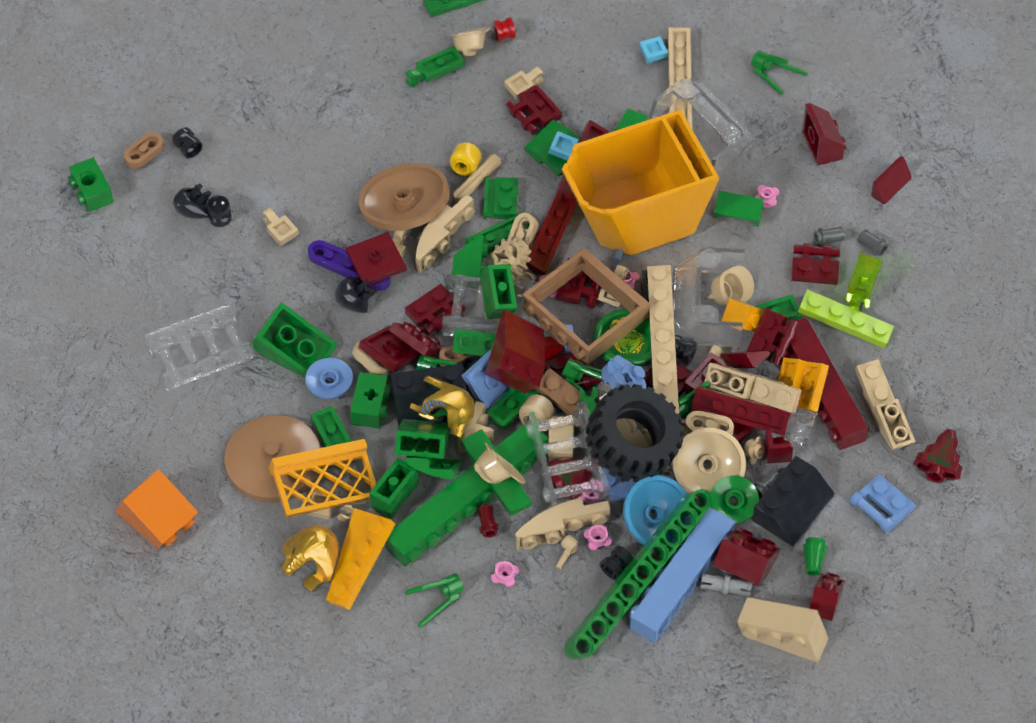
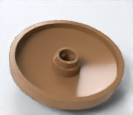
M408 163L390 167L373 176L362 188L358 201L361 214L370 225L382 230L401 231L421 226L434 219L447 205L450 191L446 177L441 171L426 164Z
M267 415L255 418L241 426L232 435L226 446L224 459L228 478L232 485L248 498L260 502H281L274 477L270 475L268 468L272 458L321 448L315 433L306 424L295 418L283 415ZM307 470L302 477L314 483L318 473L313 470ZM290 475L280 476L282 484L292 489L297 479ZM299 481L294 490L302 494L309 486Z

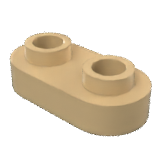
M529 213L519 214L514 220L509 236L513 238L519 237L529 245L528 249H530L538 228L537 219ZM530 223L529 228L526 229V225Z
M360 341L356 342L352 350L355 360L361 363L370 374L389 376L391 370L360 349Z
M693 411L686 417L685 427L688 433L701 428H717L733 435L734 424L726 416Z

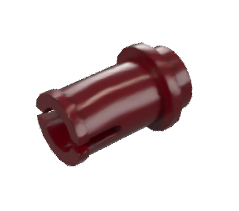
M482 505L478 509L481 523L479 531L486 538L494 537L499 530L498 524L495 523L494 509L491 505Z

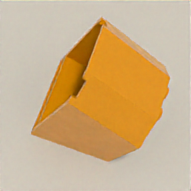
M681 109L577 143L573 146L572 153L562 168V172L600 245L612 250L620 249L624 254L630 256L693 235L719 181L717 172Z

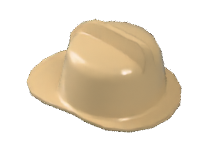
M491 28L471 29L456 35H450L449 37H452L457 51L463 52L465 56H474L477 50H481L484 47L485 32Z
M740 265L724 271L712 281V293L708 297L709 299H714L721 306H727L729 298L747 302L754 293V282L750 272Z
M486 442L487 449L474 464V469L482 479L489 483H500L513 477L518 482L525 484L526 481L519 471L498 455Z

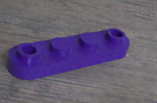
M322 240L314 241L308 246V257L312 263L346 278L354 277L360 280L346 250ZM391 277L366 287L383 291L390 286Z

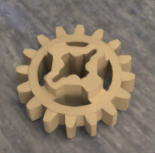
M509 236L507 241L505 239L501 240L500 246L495 245L496 250L490 252L492 258L486 263L489 265L510 264L513 283H515L516 277H522L523 270L528 269L526 263L531 261V258L528 257L531 250L528 249L529 245L519 237L513 238Z

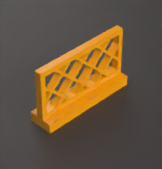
M365 439L272 458L268 468L270 475L274 477L285 517L288 518L370 500L369 493L364 494L355 489L360 480L369 484L371 490L376 485L366 452L368 447ZM362 459L364 465L362 473L349 467L351 461ZM336 465L343 469L339 478L326 472L328 466ZM313 470L320 474V476L313 483L302 477L305 471ZM345 472L358 478L353 487L341 481ZM290 475L297 479L292 489L282 484L280 476ZM322 476L335 483L330 492L318 486ZM299 481L312 488L307 497L294 490ZM337 485L350 491L347 498L341 499L332 494ZM314 490L327 496L324 503L317 504L309 499ZM291 495L303 501L300 508L290 510L288 499Z

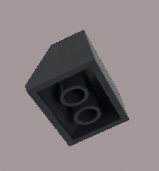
M462 364L392 373L391 384L398 427L403 419L429 421L410 408L411 403L422 406L426 398L439 391L438 388L423 381L426 376L434 377L466 390V384L462 377L464 374ZM442 407L434 408V409L430 412V414H431V415H434V414L437 413ZM447 417L439 422H448Z
M795 456L754 506L753 522L794 547L833 498L834 492L817 468Z

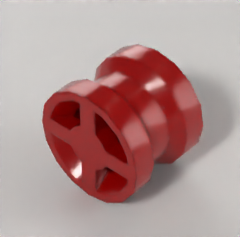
M511 17L506 18L505 21H493L494 33L498 42L503 41L505 38H516L515 27Z

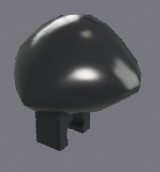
M197 184L194 188H182L176 193L173 206L184 217L193 219L206 218L209 216L207 201L212 193L207 191L202 194V184Z
M348 277L338 284L335 290V298L342 307L357 313H367L368 299L378 291L376 289L371 292L365 290V286L370 282L369 279L361 282L357 278Z

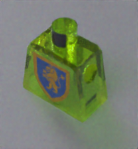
M863 253L859 254L848 286V307L861 312L862 307L870 306L881 278L882 259Z

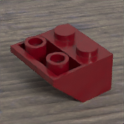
M735 529L723 538L713 566L759 586L766 579L781 548L776 547L775 543L771 540L764 538L760 540L754 537L753 533L746 529Z

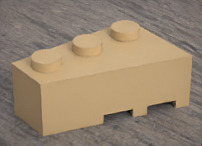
M747 597L737 621L742 635L746 638L819 663L828 641V636L819 613L813 609Z

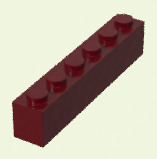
M807 317L796 320L799 322L796 329L798 333L795 339L792 338L787 349L789 352L787 358L823 363L829 366L818 407V416L821 423L826 424L831 441L833 443L836 442L839 450L865 442L868 427ZM781 334L778 344H780L784 334Z

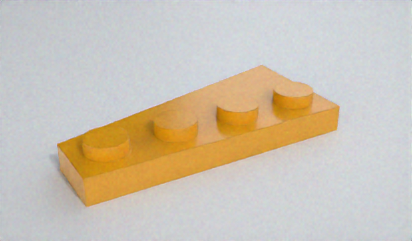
M354 508L326 598L331 605L350 610L395 526L392 520Z

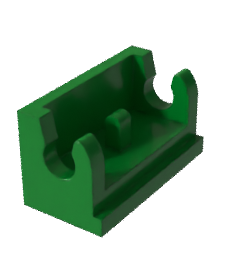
M719 191L714 209V218L719 219L720 215L755 223L754 226H759L764 199Z

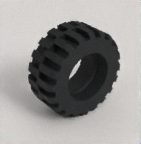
M626 384L621 385L619 388H614L607 395L603 396L588 418L589 422L585 433L588 435L586 437V444L592 448L590 450L592 458H597L599 461L597 464L602 469L605 467L609 470L608 474L613 477L616 475L621 476L623 481L633 479V482H638L648 476L660 475L679 453V449L683 444L684 427L679 425L682 422L680 414L675 413L676 407L672 402L668 403L665 400V395L655 393V389L651 387L644 389L642 385L633 384L630 388V385ZM626 418L642 424L652 438L653 447L640 448L628 443L619 433L616 420Z

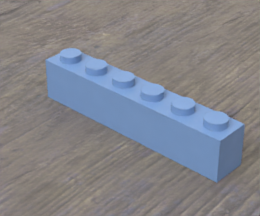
M711 507L696 524L692 533L690 532L683 540V545L679 551L676 549L671 555L666 569H660L653 587H647L640 605H635L630 611L631 630L654 643L658 641L702 579L703 573H706L715 561L723 538L734 531V520Z

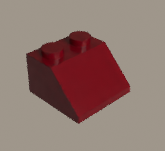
M811 103L805 104L802 133L817 166L843 160L846 141L838 132L837 121L832 119L829 111Z

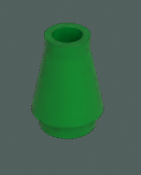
M810 537L803 544L807 575L819 576L821 574V567L828 548L825 545L826 541L822 538Z

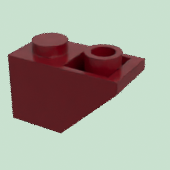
M834 573L820 574L814 588L809 609L817 610L820 618L833 621L845 580L840 579V576Z

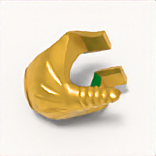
M426 376L423 381L438 388L439 391L426 398L422 406L411 403L410 408L429 421L439 422L447 417L448 427L451 429L449 433L463 439L464 428L471 422L475 413L473 398L466 390L431 376ZM442 407V408H441L437 413H435L434 415H431V414H430V412H431L434 408Z
M313 525L297 532L281 548L286 558L280 569L285 575L291 576L303 564L312 560L315 562L317 570L313 571L302 585L313 592L319 585L330 582L338 556L339 544L335 534L327 527Z

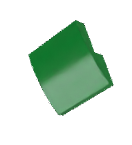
M552 120L523 149L538 164L543 162L558 177L562 173V168L567 163V160L548 153L557 131L574 137L578 141L580 137L564 125Z
M417 456L405 457V463L411 467L439 478L454 479L464 470V460Z

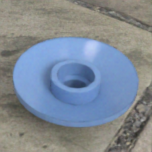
M324 358L313 363L307 370L305 377L306 386L316 397L335 399L344 395L351 388L353 373L349 365L344 361L336 358Z

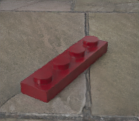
M701 386L696 388L691 408L692 411H703L726 416L732 422L765 431L766 429H771L772 433L785 436L791 412Z

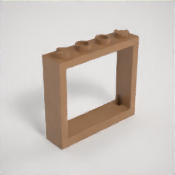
M583 248L523 294V310L530 317L533 316L544 330L550 331L561 345H566L577 359H582L587 365L649 318L650 303L586 248ZM581 271L631 312L589 346L540 304V302Z

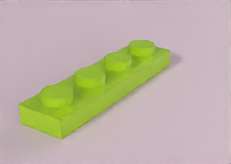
M808 289L798 310L803 315L884 349L894 328L891 324Z

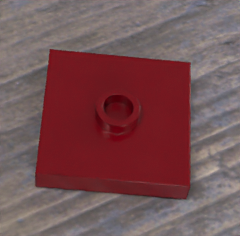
M389 232L346 248V253L361 282L369 279L370 282L366 286L407 271V266Z
M391 325L361 340L359 348L394 373L418 360L422 354L390 332Z

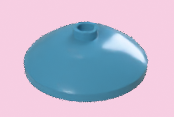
M656 475L639 480L629 489L624 500L623 516L626 527L634 539L640 544L645 545L679 501L687 494L683 487L671 478ZM649 511L653 512V519L649 517ZM681 514L680 520L685 524V517ZM666 532V539L668 542H671V536Z

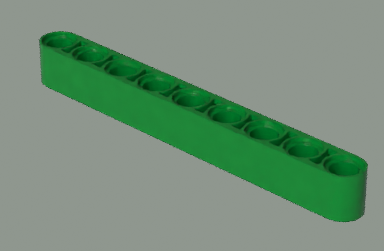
M698 489L689 492L679 501L566 641L564 651L568 658L578 660L589 657L594 653L711 507L712 496L707 490ZM695 496L699 499V506L695 503ZM681 514L685 517V524L680 520ZM666 532L670 534L671 542L667 541ZM652 550L656 553V561L651 556ZM637 568H639L642 573L641 579L636 574ZM622 586L627 590L626 597L622 594ZM607 605H610L612 608L611 616L607 613ZM593 623L597 626V634H594L591 629ZM577 642H580L582 645V653H579L576 648Z

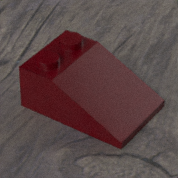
M503 310L485 375L525 394L540 387L545 368L544 329L511 312Z

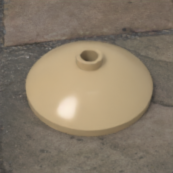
M701 428L692 431L683 438L682 447L673 459L672 467L677 483L683 487L686 493L705 489L711 494L713 486L720 479L731 475L744 477L746 459L741 445L731 434L717 428ZM705 460L711 461L712 466L710 469L704 468L703 462Z

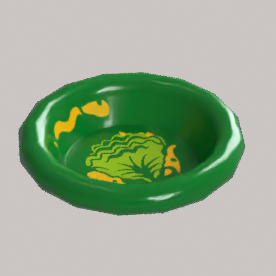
M623 308L613 310L603 316L595 327L593 341L601 337L631 312ZM650 314L649 318L602 353V358L609 362L616 355H619L635 366H644L652 361Z

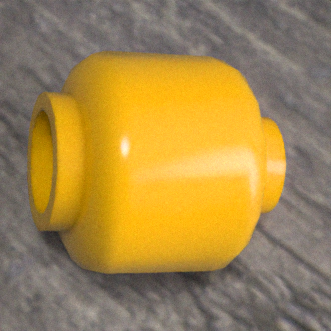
M460 143L455 147L450 157V166L457 174L469 176L477 170L482 155L479 148L474 144Z

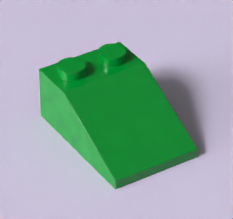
M282 302L273 310L249 344L251 348L266 359L304 378L306 377L307 370L313 363L329 358L338 345Z

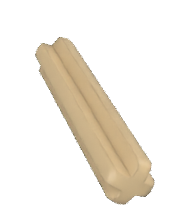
M492 154L452 193V200L458 203L465 195H470L501 164V158L496 154Z

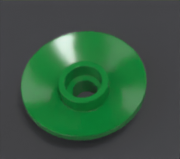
M731 475L724 477L713 486L711 491V508L734 520L735 524L749 520L753 516L754 506L759 501V495L755 486L748 479L741 476ZM735 498L738 504L731 505L729 500Z

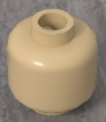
M538 394L528 397L519 410L522 424L524 425L530 421L539 430L548 424L554 414V407L551 401Z

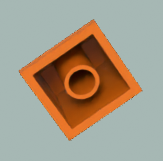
M159 469L124 498L115 510L122 519L157 549L164 544L166 547H169L178 538L176 533L181 529L187 531L196 522L193 518L198 514V511Z

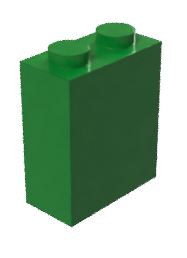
M403 419L396 431L395 455L444 459L450 447L451 434L449 432L451 429H449L448 423Z

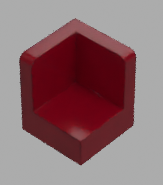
M766 429L764 446L767 464L791 462L793 443L789 442V436L772 438L771 429Z

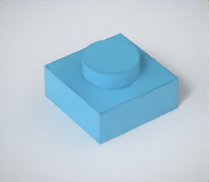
M660 36L640 42L639 48L647 64L668 58V51Z
M557 131L548 153L568 161L572 148L578 143V139Z

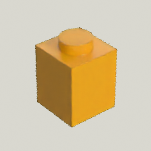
M729 298L722 321L741 329L755 332L764 310L743 301Z

